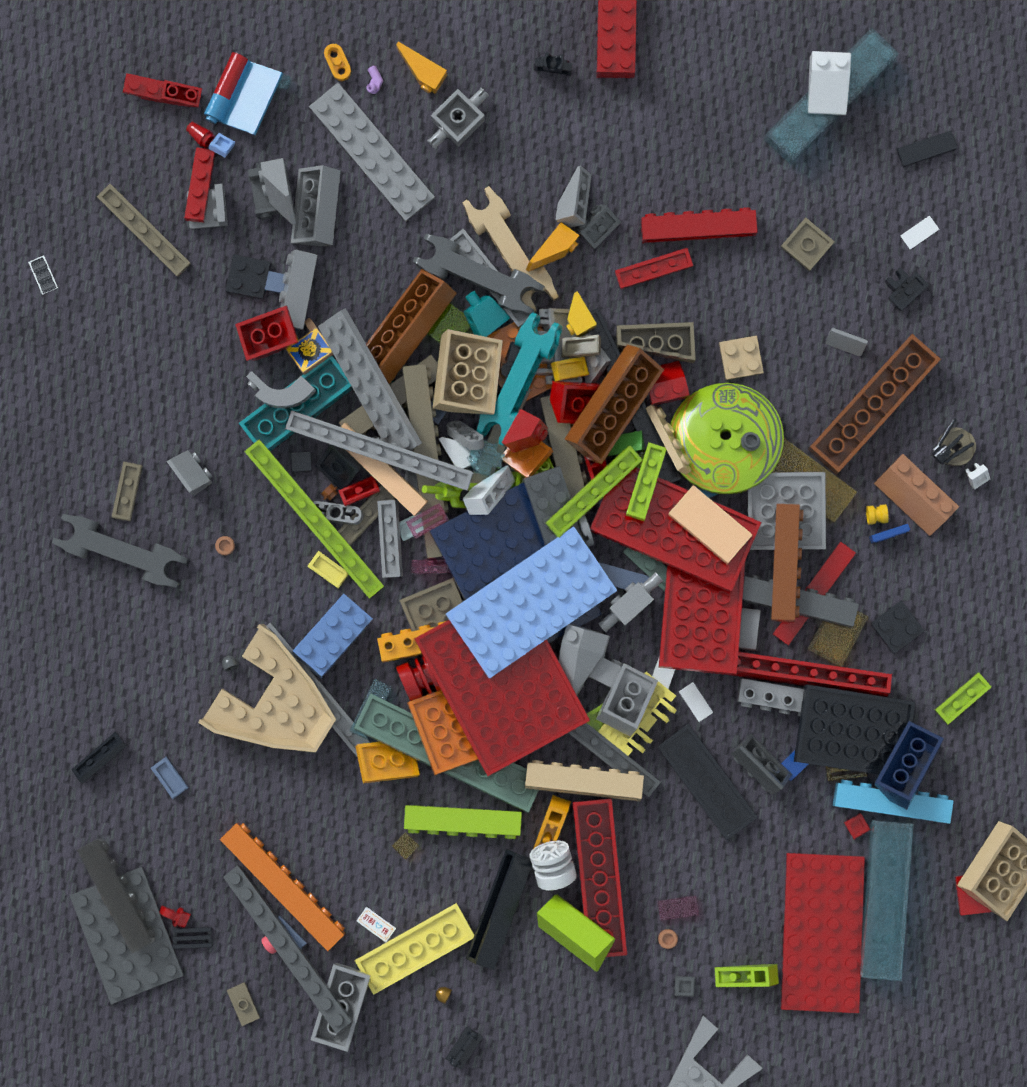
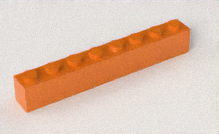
M239 822L236 823L220 840L304 928L329 951L346 934L343 931L345 927L338 920L334 922L330 918L332 914L324 906L321 908L316 903L318 899L311 892L307 894L303 890L305 886L298 879L294 880L290 876L291 871L285 865L280 866L276 862L278 858L271 851L267 852L263 848L264 843L258 837L253 838L249 834L251 830L244 823L241 825Z

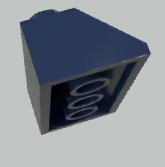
M909 721L879 774L875 786L889 801L907 810L938 754L944 738Z

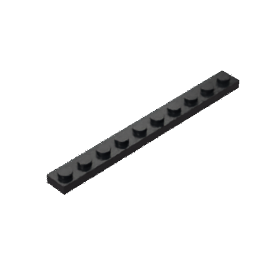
M596 308L590 311L597 323V327L589 331L588 334L601 336V348L611 360L606 368L607 372H609L620 356V352L599 309ZM643 401L631 421L636 431H642L645 450L647 449L648 442L665 447L645 409L647 407ZM666 450L658 476L670 483H674L682 478Z

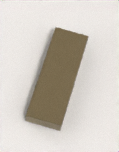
M123 461L111 518L131 522L143 468L142 465Z

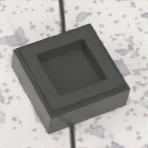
M675 976L674 996L694 997L695 977Z

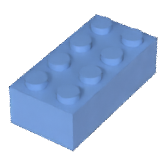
M343 594L295 647L292 654L321 679L369 626L373 618Z

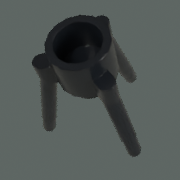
M955 418L952 419L937 445L932 448L934 451L932 456L941 465L945 462L948 464L953 458L974 446L972 442L950 455L952 453L950 449L964 436L960 434L948 446L943 445L941 447L956 422Z

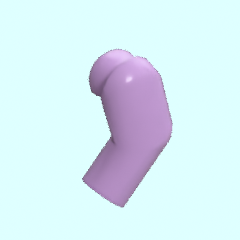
M376 65L368 68L372 79L366 89L372 94L377 93L383 83Z

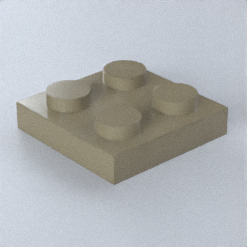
M805 217L781 245V248L810 272L835 241Z

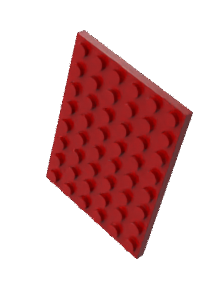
M450 620L414 638L487 776L590 721L547 639L491 678H488Z

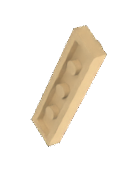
M651 404L645 409L677 471L685 475L692 471L689 466L690 460L682 453V445L674 437L672 426L666 422L665 412L662 408H657Z

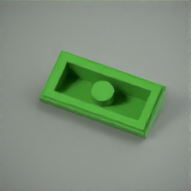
M642 431L621 434L607 456L618 455L628 446H631L635 451L644 450L645 444Z

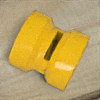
M886 504L879 505L876 508L874 506H866L868 525H874L876 522L888 523L889 517Z

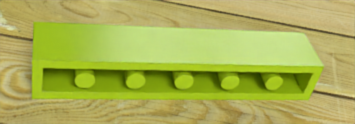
M405 805L404 829H408V833H420V830H428L427 834L439 835V831H447V835L458 836V832H466V836L478 837V833H483L488 838H497V834L505 835L507 839H516V835L520 836L522 812Z

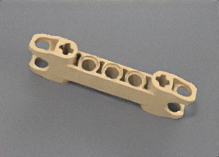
M488 186L484 189L490 202L486 209L477 210L468 200L462 202L469 222L479 236L487 231L510 270L513 272L516 269L530 275L534 280L545 286V292L553 301L557 300L558 294L554 288L552 278L544 266L529 272L525 270L529 260L504 222L511 214L503 200ZM530 290L523 295L522 301L525 305L534 309V313H536L535 305L531 299L536 291Z

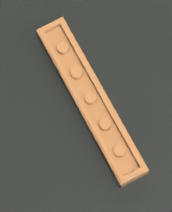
M347 423L341 426L355 432ZM346 450L414 516L428 503L390 464Z

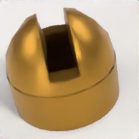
M447 987L439 988L436 991L438 1001L445 1004L452 990Z

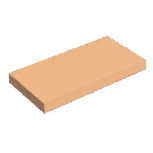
M694 485L668 514L726 564L733 559L752 537L748 530Z

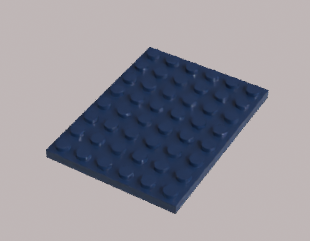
M524 482L506 491L488 515H469L467 511L429 531L464 600L545 546ZM596 605L570 624L582 626L602 614ZM566 626L547 639L548 643L563 636Z

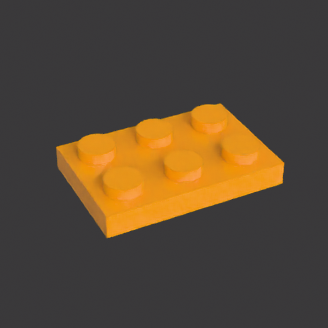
M381 742L363 743L355 746L363 784L413 778L420 775L416 759Z

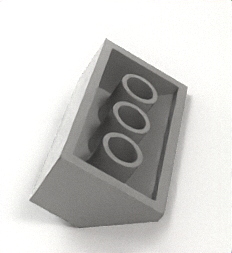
M324 165L298 170L294 207L296 224L292 226V244L311 246L333 245L340 170Z
M340 963L333 964L327 986L353 1022L336 1034L319 1011L311 1037L312 1041L348 1052L371 975Z

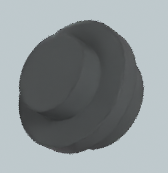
M753 432L745 433L741 438V446L746 451H755L760 446V438Z

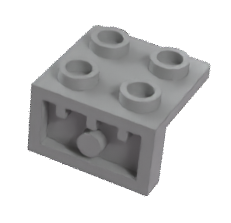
M215 184V189L209 190L204 223L189 221L190 229L228 226L225 188L223 184Z

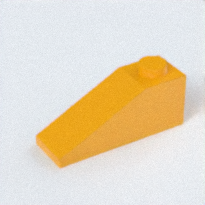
M398 41L396 44L397 50L421 85V89L427 93L433 92L436 94L447 76V70Z
M561 222L532 257L525 270L528 272L565 257L569 251L572 253L578 246L576 241L579 235Z
M552 796L534 848L546 842L557 841L571 801Z

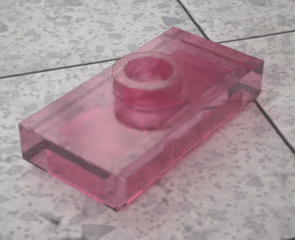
M436 558L412 560V573L450 572L444 560H437Z

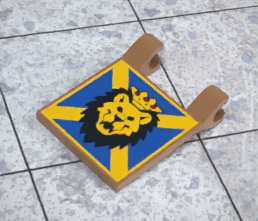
M310 318L304 322L310 332L300 338L298 343L285 349L304 375L333 355L325 338Z

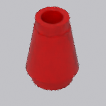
M191 122L186 128V131L189 132L200 147L208 148L215 138L212 131L194 122Z

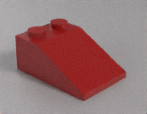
M283 306L235 324L246 361L260 360L298 343L288 306Z

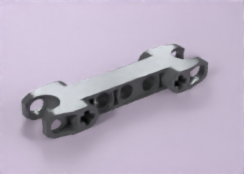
M425 234L423 239L436 248V252L431 259L427 260L414 257L413 263L443 281L449 273L501 296L498 305L514 313L529 316L532 312H535L534 309L522 302L523 295L530 290L544 293L546 288L530 275L514 269L509 277L457 254L461 247L459 244L444 237Z
M62 515L61 519L71 523L74 526L75 532L73 537L66 541L54 538L53 544L70 554L84 559L87 558L89 550L145 570L142 577L145 581L159 586H169L178 589L180 583L171 580L167 576L166 568L171 562L187 564L188 558L156 543L152 552L96 532L99 526L98 522L82 516Z

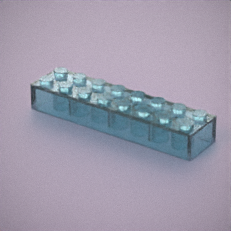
M873 28L847 52L851 53L847 108L899 55ZM807 92L766 133L764 140L792 165L840 115L808 114Z
M871 820L861 946L860 976L863 978L902 981L913 824Z

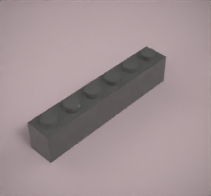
M757 575L745 576L742 601L772 608L773 579H769V582L761 580L762 577ZM809 588L806 591L800 590V598H796V606H799L800 616L849 628L854 627L859 604L855 603L856 600L851 598L837 599V595L825 593V596L817 594V590Z

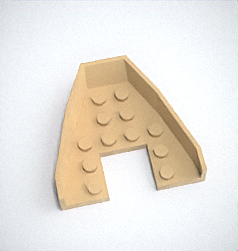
M259 624L257 633L242 657L274 677L255 708L225 689H221L205 717L200 719L198 723L213 733L271 748L316 752L336 721V718L315 683L278 637L266 625Z

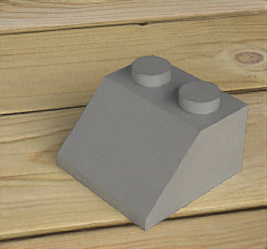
M187 450L171 458L167 463L188 492L195 496L213 483L210 480L213 476L206 467L202 469L199 465L201 460L195 452L191 454Z

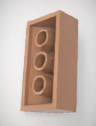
M904 454L900 455L874 483L929 536L959 508L949 496Z

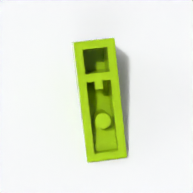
M777 964L715 967L716 987H770L779 984Z

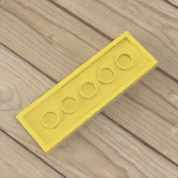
M455 903L359 957L355 962L360 971L371 975L368 986L374 995L472 940L474 933L458 904Z

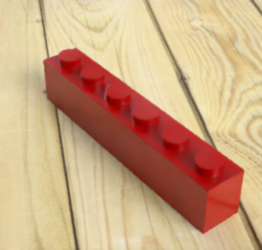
M746 207L740 208V211L722 209L721 212L714 213L713 210H704L698 214H694V211H685L682 215H675L674 212L664 213V216H656L654 213L645 214V217L641 218L642 243L756 236V210Z

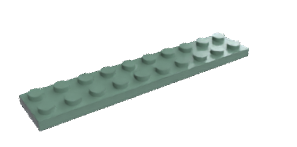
M370 694L354 730L431 766L412 714ZM479 760L443 772L526 813H529L539 791L525 789L527 769L515 763H511L489 776L486 775Z

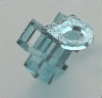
M484 440V447L482 449L471 450L467 460L475 474L479 473L490 476L492 467L498 469L502 467L501 462L505 454L496 452L498 443L494 445Z

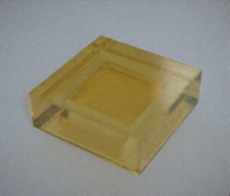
M406 832L392 845L405 860L419 846Z

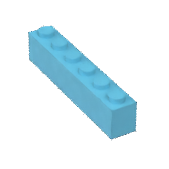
M841 780V783H836L833 806L951 823L953 800H948L949 796L937 794V798L929 797L927 792L918 791V794L914 796L906 810L889 801L879 789L872 788V784L860 782V786L852 785L853 781Z

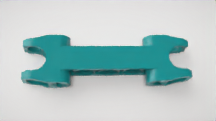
M533 312L520 327L516 336L515 345L521 347L497 398L494 415L480 414L477 432L485 437L492 426L499 424L501 435L498 444L504 446L502 441L518 414L542 359L551 360L559 346L563 326L554 322L546 334L539 335L537 328L540 316Z

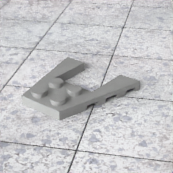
M702 1016L668 1087H737L759 1072L762 1067L747 1054L726 1080L720 1083L693 1059L718 1030L714 1024Z

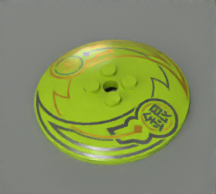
M719 383L699 389L681 403L670 424L674 430V437L682 445V453L690 460L689 466L692 471L686 475L681 473L682 476L696 487L716 494L740 493L757 486L775 469L783 450V426L776 409L762 394L744 385ZM724 431L730 432L731 438L723 440L720 437L721 433ZM753 432L759 436L760 446L758 449L746 451L741 446V438L745 433Z

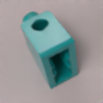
M473 291L465 297L471 306L464 310V315L474 335L487 337L510 319V316L490 296L479 298L477 293Z

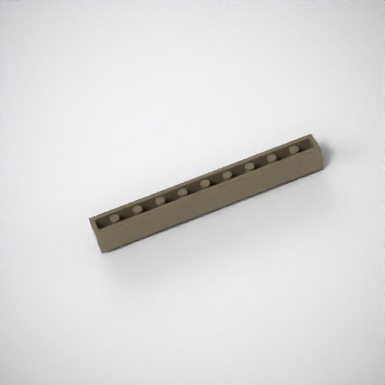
M426 364L402 367L409 421L422 444L413 449V452L438 460V456H441L440 444H436L435 439L439 434L437 425L433 424L436 411L431 406L430 401L431 398H434L433 388L428 386V379H431L430 368H426ZM416 474L418 492L428 501L421 510L427 558L441 557L442 555L429 531L447 522L445 513H449L447 501L444 502V500L436 499L435 494L422 492L424 485L435 486L440 481Z

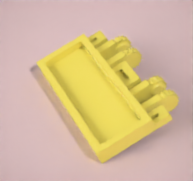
M658 681L641 722L631 737L605 723L598 732L627 756L633 751L627 745L628 742L641 753H644V747L637 744L631 738L637 733L645 742L651 744L653 740L639 730V728L641 727L646 732L649 731L657 721L651 715L652 712L668 723V717L659 712L656 707L661 703L667 710L675 714L677 710L663 698L665 697L672 702L676 695Z

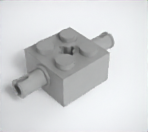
M480 88L468 99L457 89L431 115L432 122L439 130L427 142L436 149L446 138H450L459 147L485 121V115L477 107L489 97L487 92ZM455 116H461L462 120H455Z
M655 572L644 583L638 582L635 584L632 582L625 589L627 592L622 597L618 595L610 602L612 604L610 607L611 613L598 623L600 627L607 632L618 621L624 625L629 623L654 600L651 596V591L663 582L661 577Z

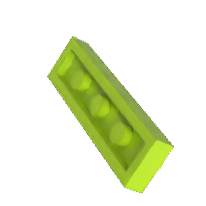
M648 442L626 516L642 521L645 520L667 450L665 447Z

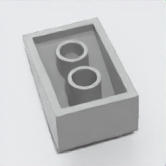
M283 158L261 162L262 170L258 171L260 182L265 183V185H262L264 197L268 196L269 203L292 225L296 224L291 189Z
M624 663L596 719L631 737L641 722L658 680Z

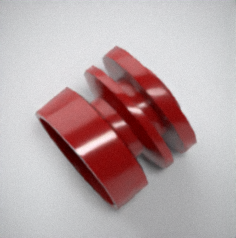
M423 655L422 658L425 663L423 665L420 664L418 658H415L416 668L412 669L408 662L396 667L410 701L423 697V689L432 694L433 692L430 687L432 685L435 686L437 691L441 690Z

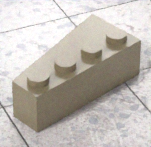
M694 322L618 325L616 327L617 348L624 349L628 344L641 348L649 355L693 364L695 362Z

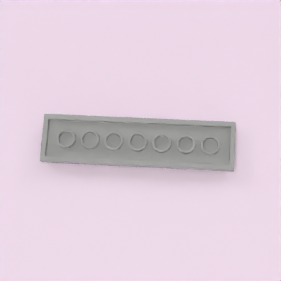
M339 83L309 106L312 112L405 222L435 199L434 195Z
M346 308L319 325V330L382 441L410 451L422 444Z

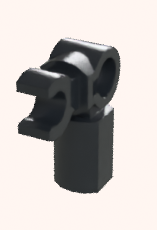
M510 342L505 357L507 362L500 370L502 377L506 379L521 347L515 345V342Z

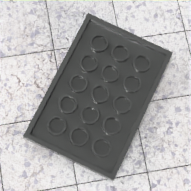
M143 867L70 895L110 1004L184 976Z

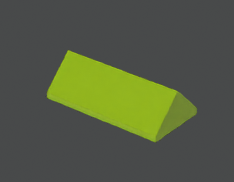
M558 894L554 895L537 912L539 928L597 972L600 969L615 941L614 937Z

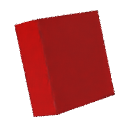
M861 813L844 822L853 839L871 830Z

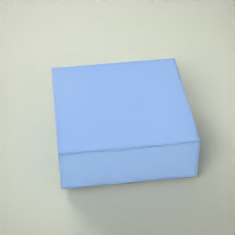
M218 133L210 143L209 149L226 157L234 147L235 141Z

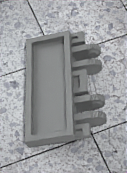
M539 309L540 318H547V320L540 319L538 327H543L544 331H538L539 335L546 334L554 322L563 326L559 346L551 360L543 358L540 363L547 364L548 369L539 368L535 374L544 375L548 385H552V381H555L550 363L572 359L562 357V338L576 337L575 335L571 336L566 328L570 309ZM582 377L574 378V379H568V380H563V381H564V382H581V383H582Z

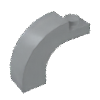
M252 371L246 376L250 380L248 385L255 391L259 389L255 395L256 398L274 408L286 409L299 406L316 392L302 376L290 387L282 390L268 387Z

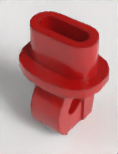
M162 905L159 910L162 916L172 920L174 927L180 926L185 928L191 915L183 911L184 908L182 907L178 908L176 912Z

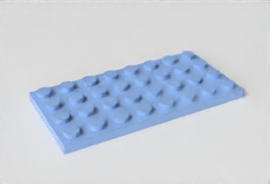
M572 527L560 538L557 537L445 615L487 677L491 678L608 598L617 589L575 527Z

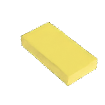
M319 551L307 566L338 589L349 575L345 569Z

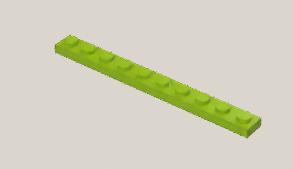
M260 439L244 451L369 599L384 587Z

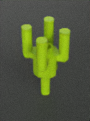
M439 482L435 486L424 485L422 487L423 493L435 494V498L438 500L450 501L451 506L454 508H466L464 501L460 500V493L463 489L443 482ZM470 483L468 490L477 485V483Z

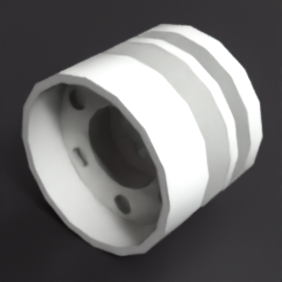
M546 842L535 847L529 854L539 888L543 890H557L575 881L577 874L574 863L571 861L572 856L569 845L566 842Z

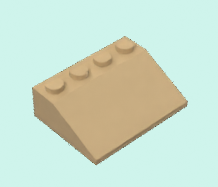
M449 329L441 335L433 409L457 413L494 415L503 340Z
M998 821L957 886L1005 921L1009 920L1027 892V838L1013 826Z

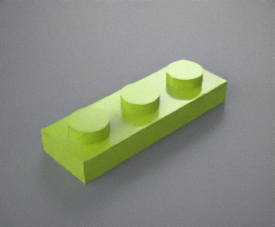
M978 672L939 705L935 712L948 725L987 692L991 686Z

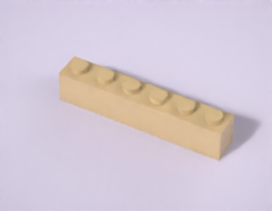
M532 760V763L527 765L525 789L641 801L644 776L636 771H628V774L620 773L621 770L609 769V772L601 771L599 767L582 769L580 765L563 767L562 763L552 762L551 765H545L543 761Z

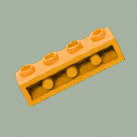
M430 625L420 626L417 631L404 629L397 635H393L392 632L381 634V638H377L382 663L422 655L414 638L434 627L431 628Z

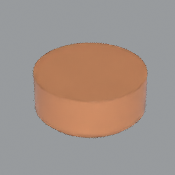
M222 536L216 541L215 548L219 554L227 556L234 551L235 543L230 537Z
M665 929L660 932L658 941L663 948L671 949L676 946L678 937L673 930Z

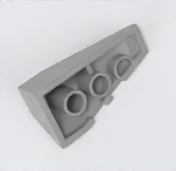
M568 624L561 643L559 663L576 695H578L588 676L593 673L598 661L605 655L610 636L578 625Z

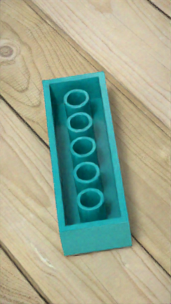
M330 356L308 373L302 375L316 390L306 402L286 409L274 408L263 404L239 422L253 443L260 439L269 451L273 450L295 433L285 429L291 411L315 418L353 389L333 356Z

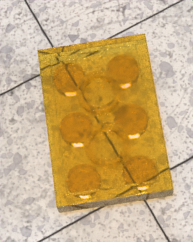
M857 611L853 628L822 621L807 650L842 667L868 616Z

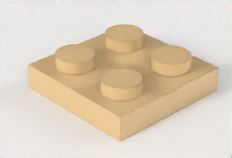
M757 336L719 342L725 380L764 373Z

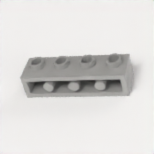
M293 250L287 256L286 265L289 266L288 271L283 276L285 286L284 291L280 293L279 302H281V307L288 306L294 329L300 331L304 327L317 255Z
M740 679L737 702H741L743 707L752 708V705H759L760 710L771 711L772 708L779 709V713L790 715V712L793 711L798 712V716H800L804 689Z

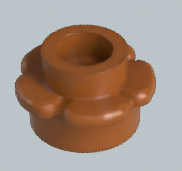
M331 483L321 493L324 497L323 500L328 499L330 501L337 495L336 489L338 487Z

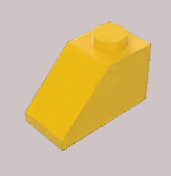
M578 291L574 293L567 318L568 325H566L570 335H575L576 337H580L597 327V323Z

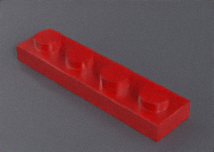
M196 148L184 217L185 221L202 223L205 221L216 154L210 149Z
M688 248L615 270V275L621 290L691 268L693 263Z

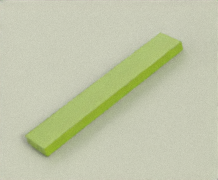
M628 446L545 524L556 537L560 538L642 461L641 457L631 446Z

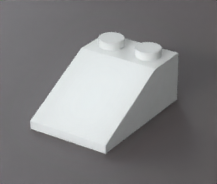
M812 51L809 64L808 114L846 115L851 53Z

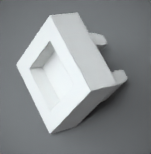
M975 463L974 467L976 470L970 472L968 468L966 469L970 485L974 490L990 480L988 469L984 464L979 466V464Z

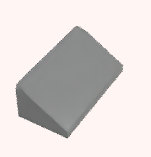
M835 328L829 331L826 340L827 345L857 356L862 355L868 342L863 338Z

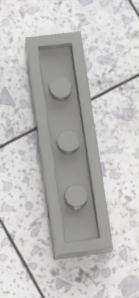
M398 500L377 501L382 578L402 577Z

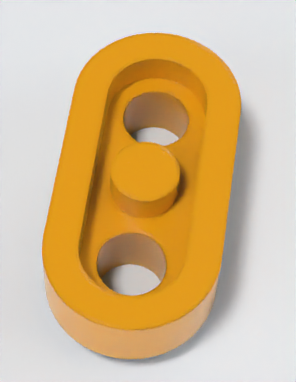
M337 44L328 45L324 50V56L334 78L338 81L347 80L351 75V68L342 48ZM336 52L338 55L333 58L331 53ZM344 69L345 73L341 75L338 71Z

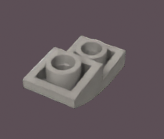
M742 608L739 649L756 651L761 610Z

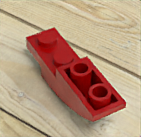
M126 73L122 93L138 96L149 101L178 106L199 107L202 88Z

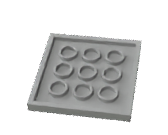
M774 472L760 484L748 490V517L762 522L750 550L775 549L776 504H799L800 510H803V521H799V529H803L802 541L798 540V548L826 549L825 472Z

